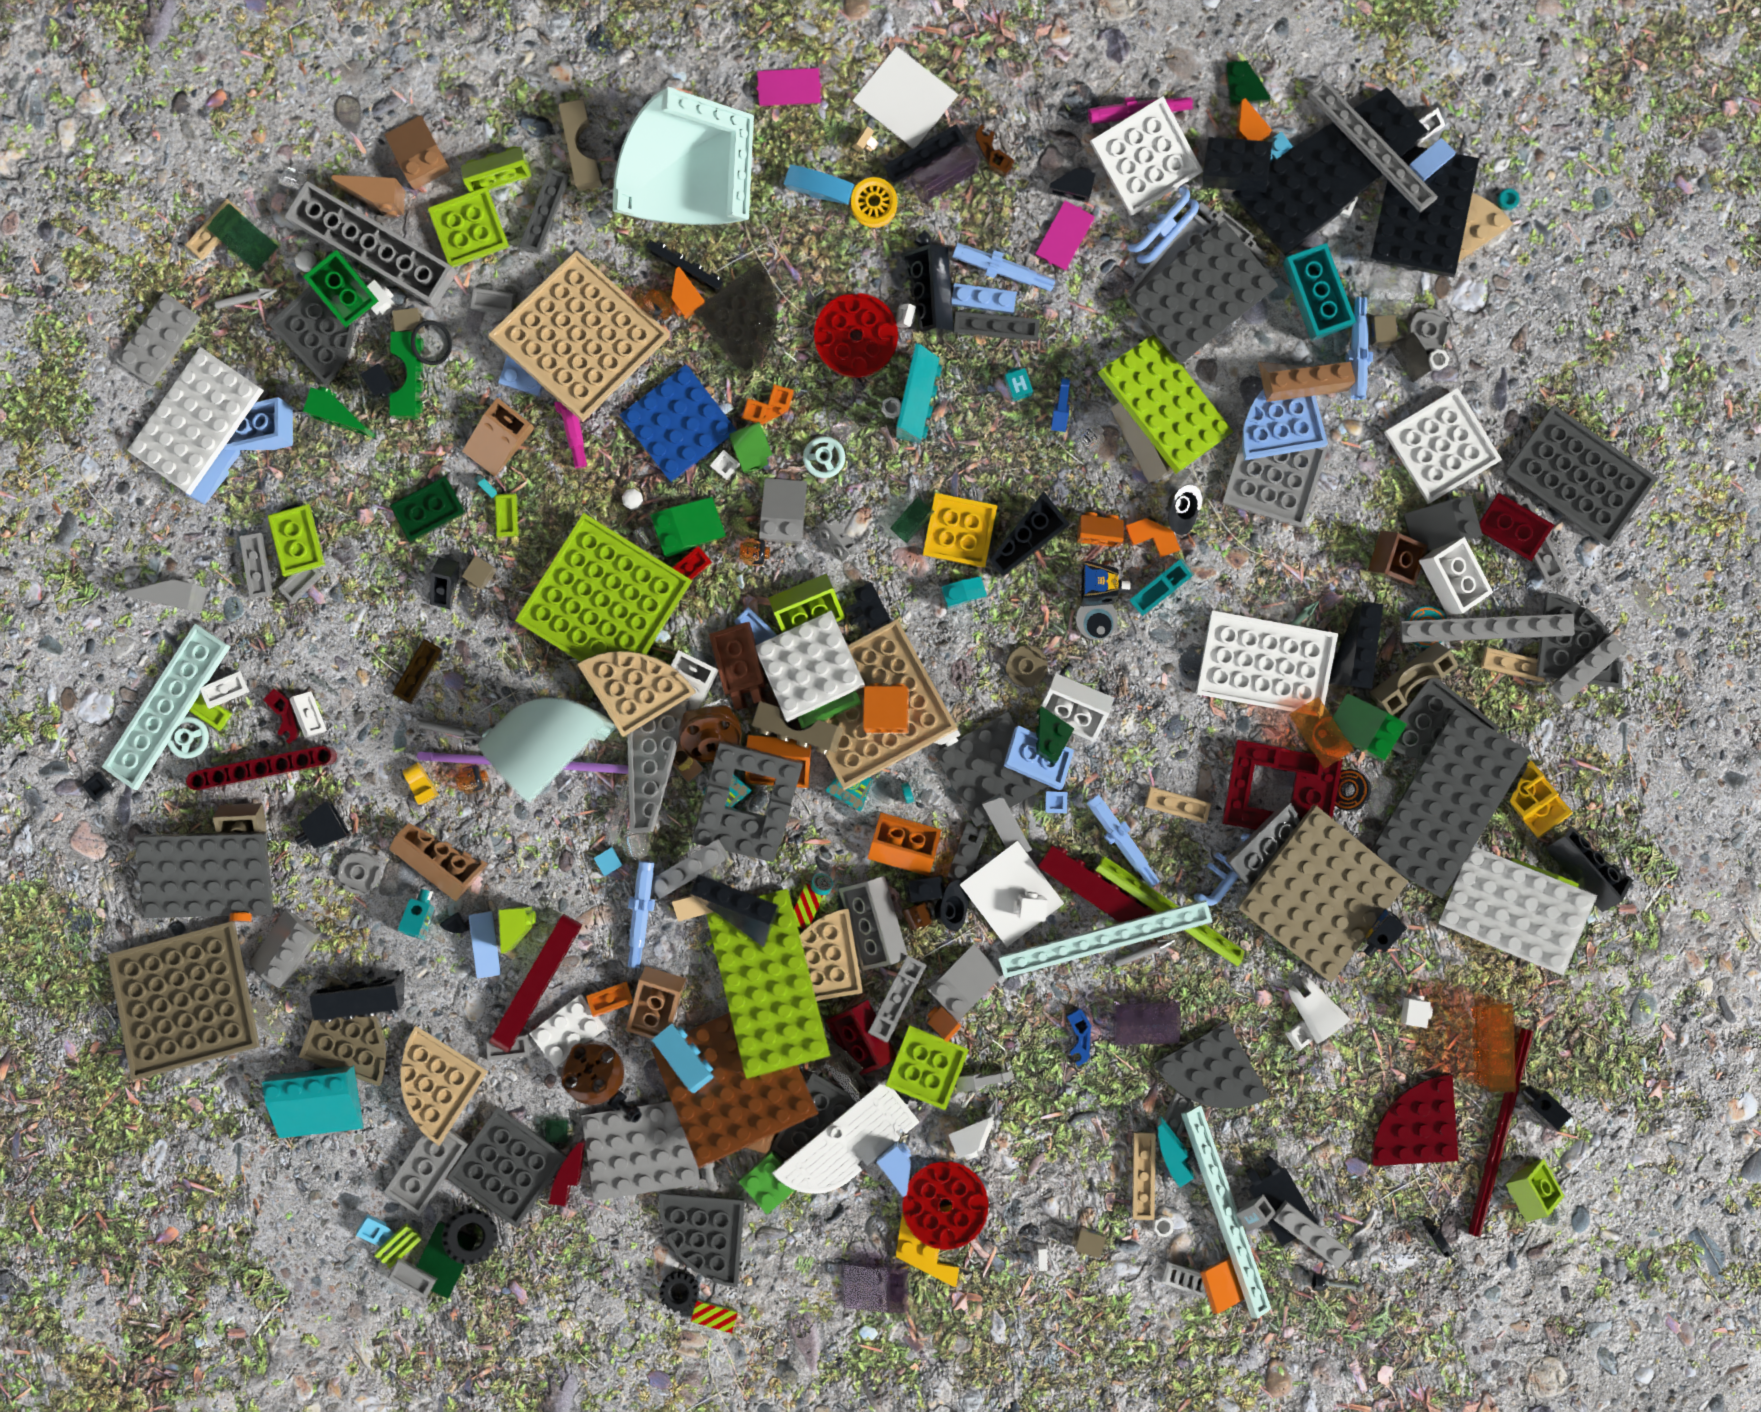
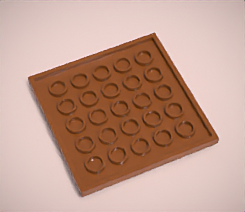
M730 1012L686 1032L688 1036L685 1039L689 1044L693 1042L701 1052L698 1054L702 1061L706 1059L713 1068L711 1073L714 1078L695 1093L689 1091L656 1046L651 1048L698 1168L711 1164L819 1114L798 1065L746 1079Z

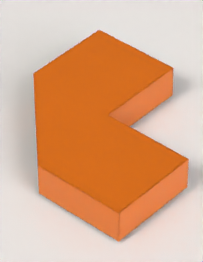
M774 384L768 404L747 398L742 420L752 423L760 422L761 425H764L788 412L794 390Z
M1144 518L1125 526L1133 546L1153 539L1160 558L1181 550L1174 532L1154 521Z

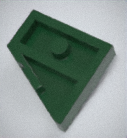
M1247 60L1226 62L1225 71L1230 106L1240 105L1245 98L1250 104L1270 102V94Z
M1040 706L1037 709L1039 726L1036 727V736L1038 738L1036 753L1051 764H1055L1075 728L1043 706Z

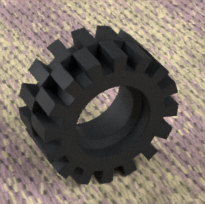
M682 1270L678 1272L673 1271L663 1280L659 1290V1297L662 1299L661 1303L667 1306V1310L672 1309L674 1313L677 1311L683 1313L684 1310L688 1311L696 1303L699 1294V1283L695 1281L694 1275H689L690 1272L686 1271L684 1273ZM678 1283L685 1285L688 1291L687 1296L683 1299L674 1298L671 1293L673 1285Z

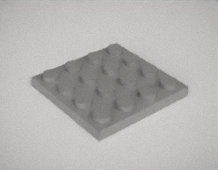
M1241 438L1221 504L1301 529L1304 528L1328 447L1244 460Z

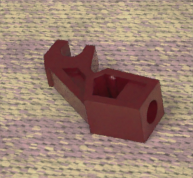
M273 688L263 700L276 714L282 716L283 722L277 734L283 736L288 731L290 737L286 742L292 744L299 737L300 731L295 712L289 700L290 698L279 689ZM281 700H284L285 703L283 711L277 707Z

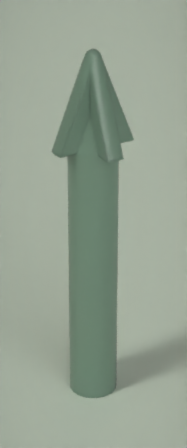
M1319 601L1303 607V610L1287 624L1298 626L1303 620L1313 614Z

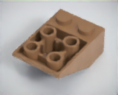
M496 398L482 416L462 452L496 477L534 430V427L503 401Z

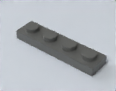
M551 168L548 169L519 245L522 249L541 255L569 182L570 176L568 174Z
M956 311L954 334L1037 342L1040 319Z

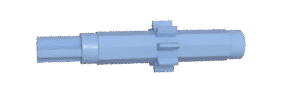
M958 242L955 246L953 258L985 269L986 276L995 278L998 274L1051 291L1054 287L1055 279L1038 274L1028 267L1003 259L1004 253L994 250L992 254Z
M1356 297L1354 300L1356 323L1352 326L1351 350H1348L1346 354V362H1351L1355 377V383L1350 388L1351 399L1364 400L1366 399L1367 370L1370 362H1373V352H1368L1367 298Z
M1099 794L1089 799L1086 803L1107 831L1104 837L1109 844L1115 842L1136 872L1140 873L1150 888L1158 884L1160 881L1148 866V861L1127 832L1131 829L1124 821L1120 823Z
M639 861L635 895L629 898L628 908L633 909L628 967L640 968L648 913L654 910L655 899H650L654 872V862Z

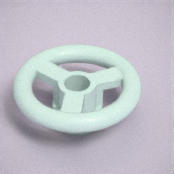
M817 437L811 440L804 450V465L816 477H832L844 465V449L837 440L831 437ZM828 443L827 447L818 448L815 454L810 453L815 445ZM834 447L839 454V460L835 468L831 464ZM823 453L828 455V458L825 460L820 458V455ZM810 460H817L820 464H824L828 471L821 472L816 470L811 465Z
M185 716L181 724L193 723L199 729L190 731L179 726L174 739L177 744L182 745L181 751L174 745L173 736L167 745L176 756L189 759L200 755L205 750L209 741V734L202 721L195 717ZM185 734H188L187 741L184 740ZM202 736L200 746L196 750L189 752L190 744L194 741V738Z

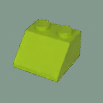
M532 906L508 907L499 910L501 953L513 950L533 928V924L536 923V912L532 911Z
M1544 1158L1514 1173L1506 1182L1508 1192L1512 1195L1519 1212L1523 1215L1526 1222L1549 1217L1564 1198V1194Z

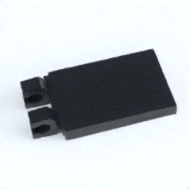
M1271 1156L1263 1160L1271 1173L1267 1177L1260 1179L1253 1167L1245 1170L1253 1184L1248 1189L1253 1199L1264 1195L1275 1212L1286 1200L1319 1225L1287 1169L1283 1167L1279 1169ZM1273 1218L1269 1220L1268 1225L1281 1246L1297 1238Z

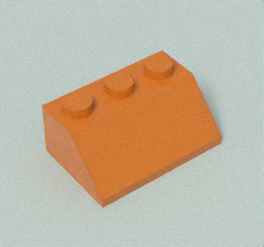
M748 735L747 748L802 761L803 766L796 787L809 788L812 745L809 744V748L796 745L797 740L791 738L787 742L777 737ZM745 771V783L774 785L775 778Z
M880 812L867 859L929 876L935 859L941 829Z

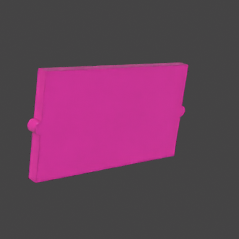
M819 68L758 71V86L756 89L759 91V106L821 103L820 88H822V84L820 83Z
M1065 200L1035 255L1046 260L1049 265L1053 264L1066 271L1095 216L1082 210L1081 206L1077 207Z

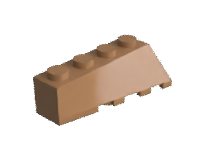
M1258 362L1266 402L1346 392L1355 383L1351 362L1314 367Z
M410 823L395 836L389 848L455 902L470 888L488 865L483 860L479 862L471 858L472 855L465 851L463 853L451 847L452 844L446 841L440 842L434 839V835Z

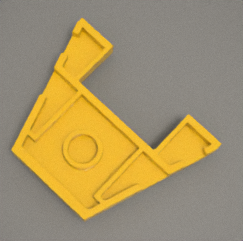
M942 1205L940 1209L943 1212H948L952 1205ZM902 1212L896 1258L956 1287L959 1266L937 1263L939 1250L921 1243L910 1232Z

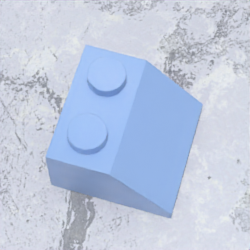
M897 1140L877 1157V1163L904 1197L907 1195L911 1151L904 1142L900 1143Z

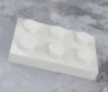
M581 993L529 1034L553 1066L557 1067L567 1058L574 1045L589 1042L605 1030L607 1026L599 1016L593 1018L588 1001Z

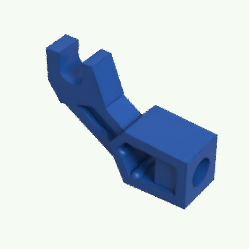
M1061 376L1058 403L1054 405L1051 430L1066 432L1070 405H1067L1070 386L1069 377Z
M1080 1007L1066 1014L1074 1033L1078 1035V1042L1069 1051L1071 1056L1075 1053L1081 1055L1080 1059L1075 1061L1077 1067L1087 1062L1090 1057L1092 1027ZM1084 1020L1086 1026L1082 1029V1032H1079L1075 1024Z

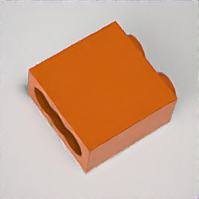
M872 683L870 686H864L863 729L866 734H909V689L907 686H904L902 683H893L891 686Z

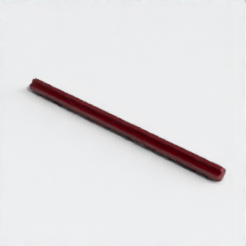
M1522 1028L1519 1034L1468 1233L1475 1237L1481 1236L1534 1034L1530 1029Z

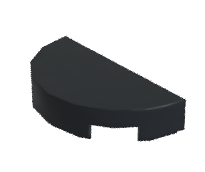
M1430 1218L1424 1220V1227L1445 1258L1452 1256L1453 1251L1437 1226Z

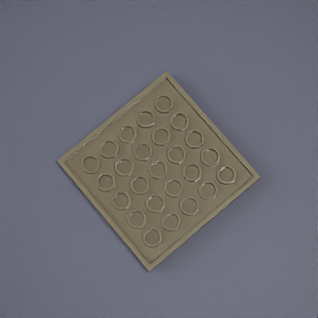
M1312 805L1235 907L1323 978L1332 983L1365 940V935L1383 911L1390 907L1409 881L1319 807Z
M235 922L223 923L108 954L131 1081L260 1047Z

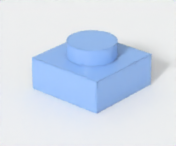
M1046 791L1045 813H1067L1068 792Z

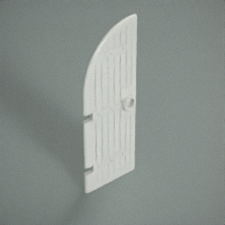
M884 1079L772 1174L786 1186L800 1192L824 1193L835 1190L862 1171L858 1165L859 1162L863 1160L868 1166L899 1140L900 1137L896 1131L901 1128L906 1134L919 1121L896 1091L885 1086L887 1080Z

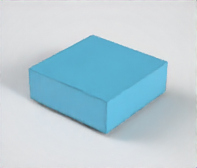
M613 847L594 857L604 876L623 866Z

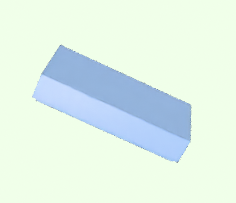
M1440 138L1416 158L1409 167L1424 182L1455 156L1456 152Z
M749 606L734 620L737 625L750 622L756 645L777 636Z

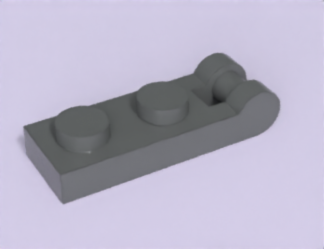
M967 822L947 878L964 882L970 877L987 829L983 827L979 829L974 827L972 823ZM970 834L977 837L975 843L968 840Z

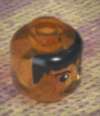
M651 289L642 299L643 309L655 321L660 319L667 320L673 313L671 309L674 302L662 289Z
M747 538L744 543L740 544L739 559L743 560L745 565L763 566L765 559H770V547H766L765 540Z
M477 764L460 768L458 774L455 775L459 791H463L467 795L483 791L486 786L485 782L489 781L486 769L482 770Z

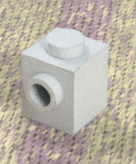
M375 280L367 286L379 302L371 309L378 317L381 315L385 316L391 312L392 307L395 305L391 299L394 295L386 286L382 288Z
M1026 891L1025 894H1018V900L1014 902V913H1016L1019 919L1045 921L1048 900L1044 896H1038L1036 892Z
M1411 994V998L1404 997L1401 1023L1427 1028L1428 1019H1431L1433 1008L1430 1006L1431 1002L1424 1000V996Z

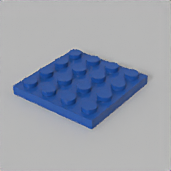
M687 364L620 414V417L670 482H673L730 438V433L737 431Z

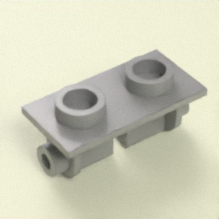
M830 517L824 520L818 527L821 537L830 544L833 553L842 562L849 555L851 556L857 551L856 545L848 535L842 538L839 536L844 532V529L836 519Z

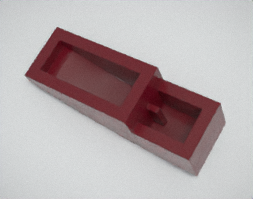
M581 1139L563 1162L552 1186L548 1204L565 1207L569 1202L571 1186H578L580 1183L585 1139Z

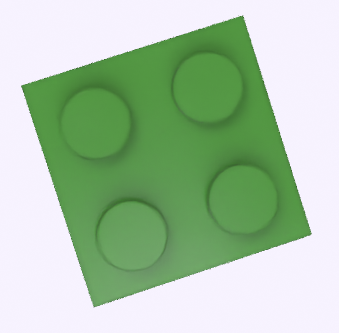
M774 1150L766 1154L743 1174L739 1180V1183L766 1215L795 1191L780 1182L772 1174L784 1163Z

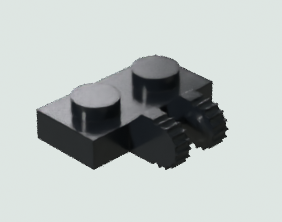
M872 582L852 591L857 603L843 609L845 614H849L859 607L863 612L862 615L854 617L849 621L851 626L867 619L871 629H874L891 620Z

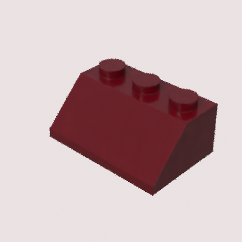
M869 1000L855 1004L825 1020L854 1077L879 1069L897 1057L889 1041L887 1043L868 1033L876 1017Z

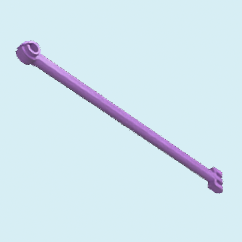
M419 752L417 754V758L424 761L491 765L485 756ZM569 762L562 770L628 774V765Z

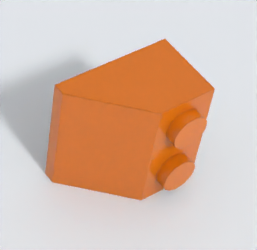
M1085 512V515L1079 517L1076 543L1117 548L1123 543L1124 520L1118 519L1119 516L1106 515V518L1097 517V513Z

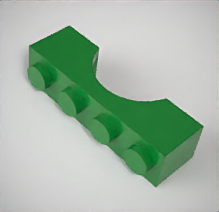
M391 331L390 353L396 358L403 360L407 369V378L404 385L397 392L390 395L389 416L394 420H420V414L423 413V403L420 401V393L423 392V381L420 380V372H423L424 363L419 361L412 351L410 341L412 332ZM417 333L415 346L421 355V351L424 350V340Z

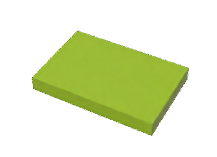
M309 504L267 515L282 576L286 577L326 566Z

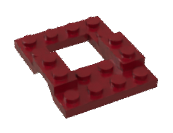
M1236 740L1222 824L1256 830L1274 813V811L1248 807L1255 765L1295 773L1290 803L1300 821L1312 805H1316L1333 819L1343 759Z

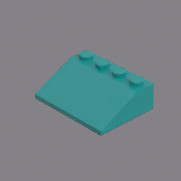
M917 343L915 344L898 419L896 438L921 444L922 438L926 439L929 426H925L926 418L931 419L933 406L930 405L931 397L935 398L938 386L934 385L936 377L940 378L943 365H939V357Z
M354 1065L274 1074L262 1081L265 1104L279 1138L364 1128Z

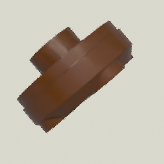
M725 705L702 707L686 711L679 726L681 747L689 757L695 760L713 762L719 741L740 745V722L732 713L731 708Z
M599 1041L574 1045L570 1050V1054L565 1059L561 1070L562 1087L574 1100L586 1105H596L609 1100L619 1090L624 1079V1065L621 1057L613 1047Z

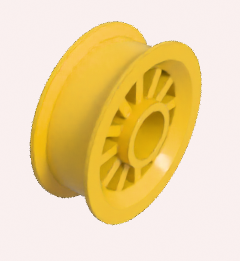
M871 177L862 180L855 186L851 195V209L856 220L864 226L877 228L886 225L893 219L897 210V195L889 182L882 178ZM871 199H877L880 203L877 206H871L868 202Z

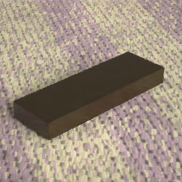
M423 639L392 694L412 704L443 649Z

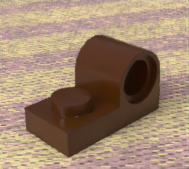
M926 901L902 911L910 931L933 923V917Z

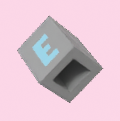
M1262 1195L1246 1202L1236 1215L1249 1232L1267 1224L1276 1212L1265 1196Z

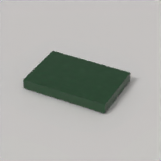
M446 475L390 505L410 543L466 514Z
M439 1220L416 1267L437 1278L431 1289L432 1292L449 1299L465 1264L452 1260L446 1254L442 1245V1232L446 1223ZM459 1230L457 1233L458 1244L465 1250H473L478 1239Z

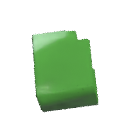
M760 422L729 434L745 475L763 469L764 466L768 465L767 457L772 456V451Z

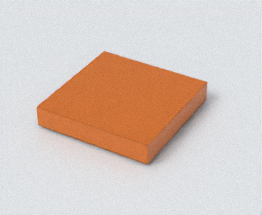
M1230 1256L1200 1271L1213 1314H1219L1245 1299Z

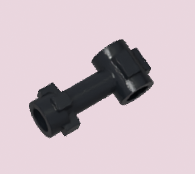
M618 1090L608 1100L607 1104L616 1111L620 1108L625 1112V1119L629 1122H638L642 1116V1113L639 1111L640 1108L636 1105L631 1107L625 1102L627 1096Z

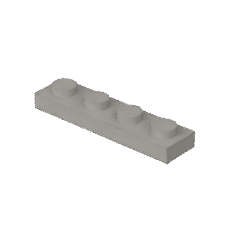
M1529 497L1518 502L1519 505L1537 514ZM1547 536L1533 558L1545 583L1567 573L1549 536Z
M1613 633L1609 634L1549 686L1547 690L1561 705L1565 704L1626 651V647Z
M718 839L654 877L652 887L658 898L661 899L696 878L698 874L701 875L728 859L729 856Z
M1286 1200L1272 1217L1338 1269L1352 1253L1350 1249Z

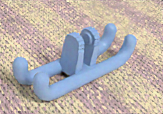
M1181 187L1179 189L1180 199L1166 214L1159 213L1156 216L1159 222L1157 224L1150 223L1147 226L1150 232L1140 242L1128 245L1130 252H1139L1145 249L1156 236L1163 237L1150 253L1138 255L1137 262L1146 264L1157 258L1196 215L1199 203L1195 199H1189L1190 191L1187 188ZM1187 203L1190 209L1176 223L1173 218Z
M1243 833L1241 835L1242 841H1245L1251 834ZM1219 852L1215 854V857L1220 862H1223L1230 871L1226 874L1218 869L1216 865L1209 862L1207 867L1223 880L1210 896H1204L1200 893L1194 895L1196 902L1207 900L1208 906L1217 904L1239 878L1225 861L1227 858Z

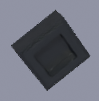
M97 772L82 784L94 802L99 801L114 789L102 772Z

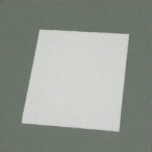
M896 46L853 99V102L909 146L915 148L956 99L958 94Z
M1018 841L960 884L1006 947L1041 922L1018 918L1016 913H1014V902L1018 900V894H1025L1026 891L1038 893V896H1044L1048 900L1046 917L1064 904Z

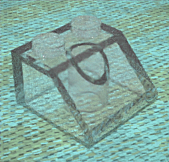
M1376 266L1369 276L1367 314L1375 316L1396 315V319L1406 320L1415 295L1418 273Z

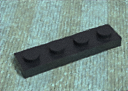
M955 124L883 165V168L892 184L896 185L966 145V140Z
M649 240L646 245L648 253L674 268L680 267L687 276L721 294L724 289L721 277L712 272L711 274L703 271L704 268L696 262L689 263L685 260L686 257L677 251L674 253L670 252L664 243L660 241L655 243Z

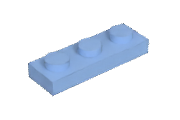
M954 283L952 306L1013 314L1016 292Z

